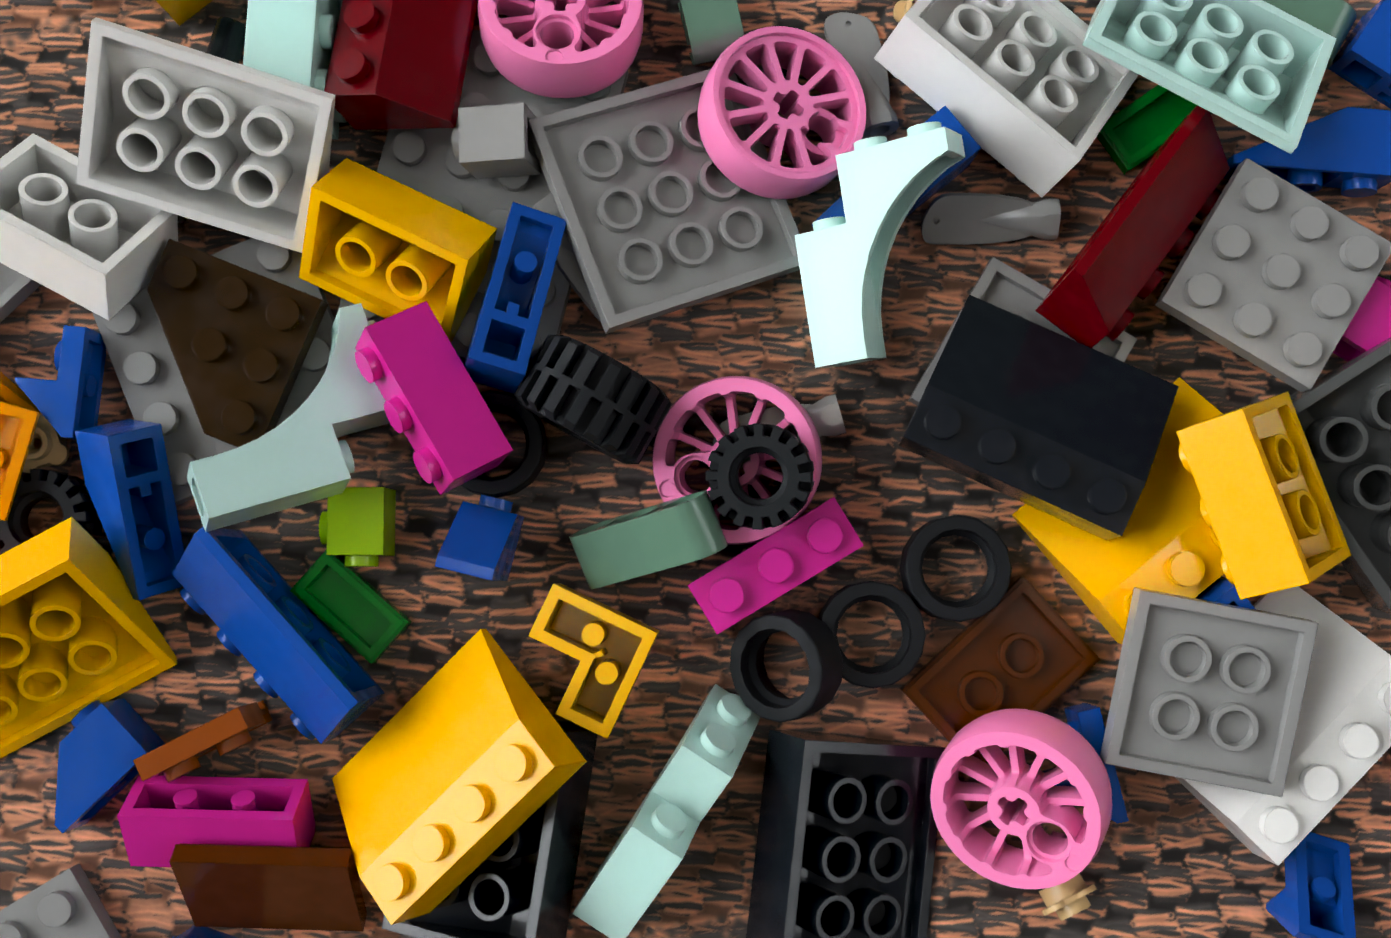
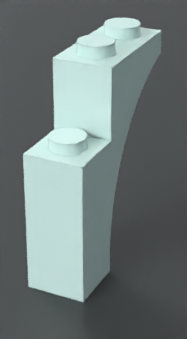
M925 122L911 126L907 129V137L887 141L886 136L864 138L853 143L854 151L835 155L845 217H830L814 221L812 223L813 231L794 235L815 368L840 367L887 358L883 338L881 299L884 273L892 245L905 217L923 192L947 169L965 158L962 135L947 127H942L941 122Z
M361 303L339 308L331 328V348L325 373L311 395L291 416L271 431L247 444L214 456L190 462L187 480L205 532L343 493L351 479L350 473L355 471V466L346 440L338 441L337 437L389 423L384 410V397L375 382L369 383L362 376L355 360V347L364 328L376 323L374 320L367 321Z
M717 684L713 686L668 762L591 879L572 913L607 937L626 938L683 860L700 822L733 778L760 720V716L749 709L739 695L729 693Z

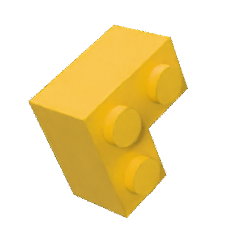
M553 583L528 636L580 661L555 714L608 739L660 630L561 583Z

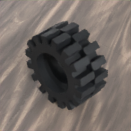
M752 424L734 429V432L725 435L718 441L719 446L715 451L711 452L708 459L711 463L709 470H706V481L710 483L711 490L708 491L711 501H716L719 506L717 510L724 517H730L734 520L733 523L738 526H749L752 529L763 530L764 528L776 527L785 523L803 509L808 501L810 492L813 490L814 465L807 453L809 452L804 443H801L796 438V435L776 425ZM752 454H768L774 457L782 468L783 481L781 487L769 498H754L748 495L740 485L739 469L743 461Z
M30 469V473L22 472L8 520H0V546H3L0 550V555L34 537L28 525L29 513L35 504L44 499L50 498L60 505L63 511V521L73 517L91 536L93 532H102V524L95 522L97 512L87 488L83 486L85 481L77 476L52 470Z

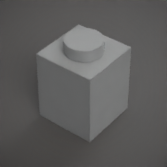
M524 102L458 108V128L453 129L451 137L455 159L476 179L540 174V164L527 130L528 120L536 118V116Z

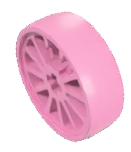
M478 0L480 35L492 64L508 81L536 95L551 98H576L601 91L615 83L627 72L641 44L644 20L643 0ZM611 1H614V2L617 3L616 5H608V6H605L606 4H608V3L611 2ZM503 14L509 17L500 18L499 15Z
M787 26L764 27L751 31L737 39L721 53L707 74L700 92L697 111L698 129L710 159L731 182L761 197L793 199L821 189L838 175L835 155L854 151L853 143L861 140L866 125L865 97L859 79L848 61L828 42L798 28ZM760 63L764 73L757 67ZM781 67L787 70L785 78L783 76ZM736 73L748 86L732 81L729 78ZM799 74L808 80L804 85L798 83ZM815 89L818 90L821 93V95L810 96L809 92ZM725 99L749 108L729 111L725 107ZM750 124L753 134L743 141L738 137L733 127ZM809 130L815 131L822 138L823 142L815 146L807 139L806 134ZM758 141L770 147L767 161L751 150ZM783 150L792 160L794 168L781 166L780 160Z
M747 376L715 378L693 387L682 395L665 416L658 429L653 447L652 462L655 483L663 502H667L699 492L692 490L687 485L685 471L688 470V467L695 460L703 461L710 467L711 461H708L709 456L719 446L718 441L726 435L705 408L707 402L721 396L725 398L729 434L734 432V429L740 427L736 403L737 394L755 395L757 399L748 425L759 424L768 402L775 404L785 414V419L776 426L787 429L792 424L794 425L799 439L809 452L807 453L814 465V485L807 503L803 509L785 523L776 527L764 528L763 530L752 529L749 526L741 527L721 523L720 518L722 514L717 510L719 506L716 503L714 511L728 545H746L760 542L798 519L811 503L817 491L822 472L820 438L805 408L782 388L770 382ZM693 413H697L716 438L717 442L714 445L683 431L684 425ZM678 440L700 449V451L684 455L675 462ZM755 453L750 455V460L743 464L745 474L741 476L739 472V482L748 495V484H750L762 499L772 496L760 480V475L782 483L783 473L771 469L765 464L767 460H774V457L765 453Z
M1028 709L996 710L984 714L965 725L956 733L941 754L934 770L930 792L933 818L942 838L952 852L964 864L981 876L993 882L1019 889L1050 888L1065 883L1077 876L1099 852L1112 817L1113 804L1110 778L1102 759L1093 746L1078 731L1063 721L1048 714ZM1000 747L1009 749L1010 760ZM1024 748L1036 753V758L1032 765L1026 763ZM979 750L988 764L972 756V754ZM1045 759H1049L1058 766L1046 773L1040 769ZM961 771L981 783L961 782L958 778V773ZM1066 779L1073 785L1055 786ZM964 801H985L988 803L978 810L970 812ZM1074 806H1084L1083 815ZM991 819L1000 831L997 837H994L980 825ZM1041 824H1055L1059 826L1065 832V834L1052 831V833L1049 835L1044 831ZM1007 835L1019 836L1023 849L1008 845L1005 842Z

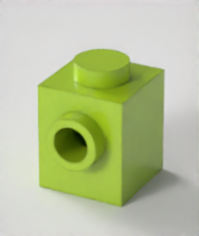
M346 487L343 493L328 497L327 511L321 513L319 520V537L322 544H327L326 555L345 556L344 567H379V556H395L396 490L386 487Z

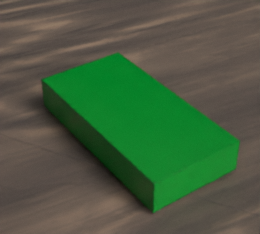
M1157 85L1109 118L1097 135V139L1125 175L1151 157L1197 105Z
M326 549L291 588L290 592L369 663L374 664L412 621L354 569L344 567V561L339 556L326 555Z

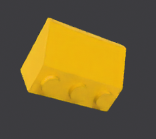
M346 158L311 187L299 278L353 304L361 303L364 309L383 318L390 317L427 301L452 343L487 272L497 228Z
M1288 392L1176 431L1180 441L1179 456L1184 468L1194 477L1201 496L1200 511L1205 523L1215 532L1222 551L1221 565L1228 581L1235 585L1240 600L1309 584L1351 556L1350 549Z

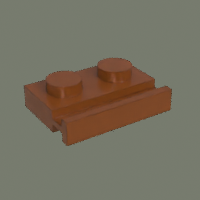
M264 700L258 703L243 705L134 759L133 762L142 781L164 774L169 783L200 768L201 764L198 758L217 749L219 756H223L250 743L253 740L249 732L273 719Z

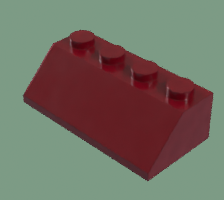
M342 0L324 89L325 92L336 95L335 109L355 130L456 128L478 0Z
M1197 105L1166 139L1035 310L1075 341L1093 348L1105 336L1114 341L1123 332L1135 315L1127 309L1136 296L1144 300L1158 285L1165 273L1157 267L1165 256L1173 260L1184 249L1194 235V232L1187 228L1195 216L1203 220L1222 193L1216 187L1227 174L1230 167L1209 111Z

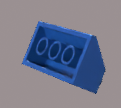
M202 527L193 535L172 573L184 587L180 590L181 597L197 613L201 615L207 614L220 628L216 633L220 642L234 655L241 656L243 654L257 670L253 677L261 689L273 698L279 696L293 711L290 719L302 735L310 740L316 738L321 744L336 738L385 693L317 615L290 592L292 587L241 530L219 528L205 532L204 527Z

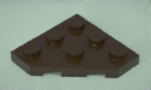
M169 239L147 291L204 434L240 447L276 427L328 304L319 298Z

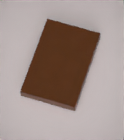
M1019 577L1008 588L997 607L981 618L974 619L900 689L946 740L950 742L965 725L984 714L996 710L1017 708L1044 713L1089 671L1100 658L1024 577ZM979 750L972 754V756L988 764Z
M182 843L175 845L169 862L195 927L364 931L367 911L352 851L349 848Z

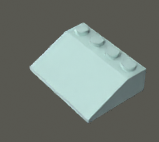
M1100 0L1091 18L1082 45L1292 154L1298 147L1337 38L1263 0Z

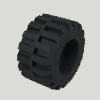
M564 335L547 336L514 394L521 406L584 444L624 464L640 463L672 406L665 393L642 375L595 348Z

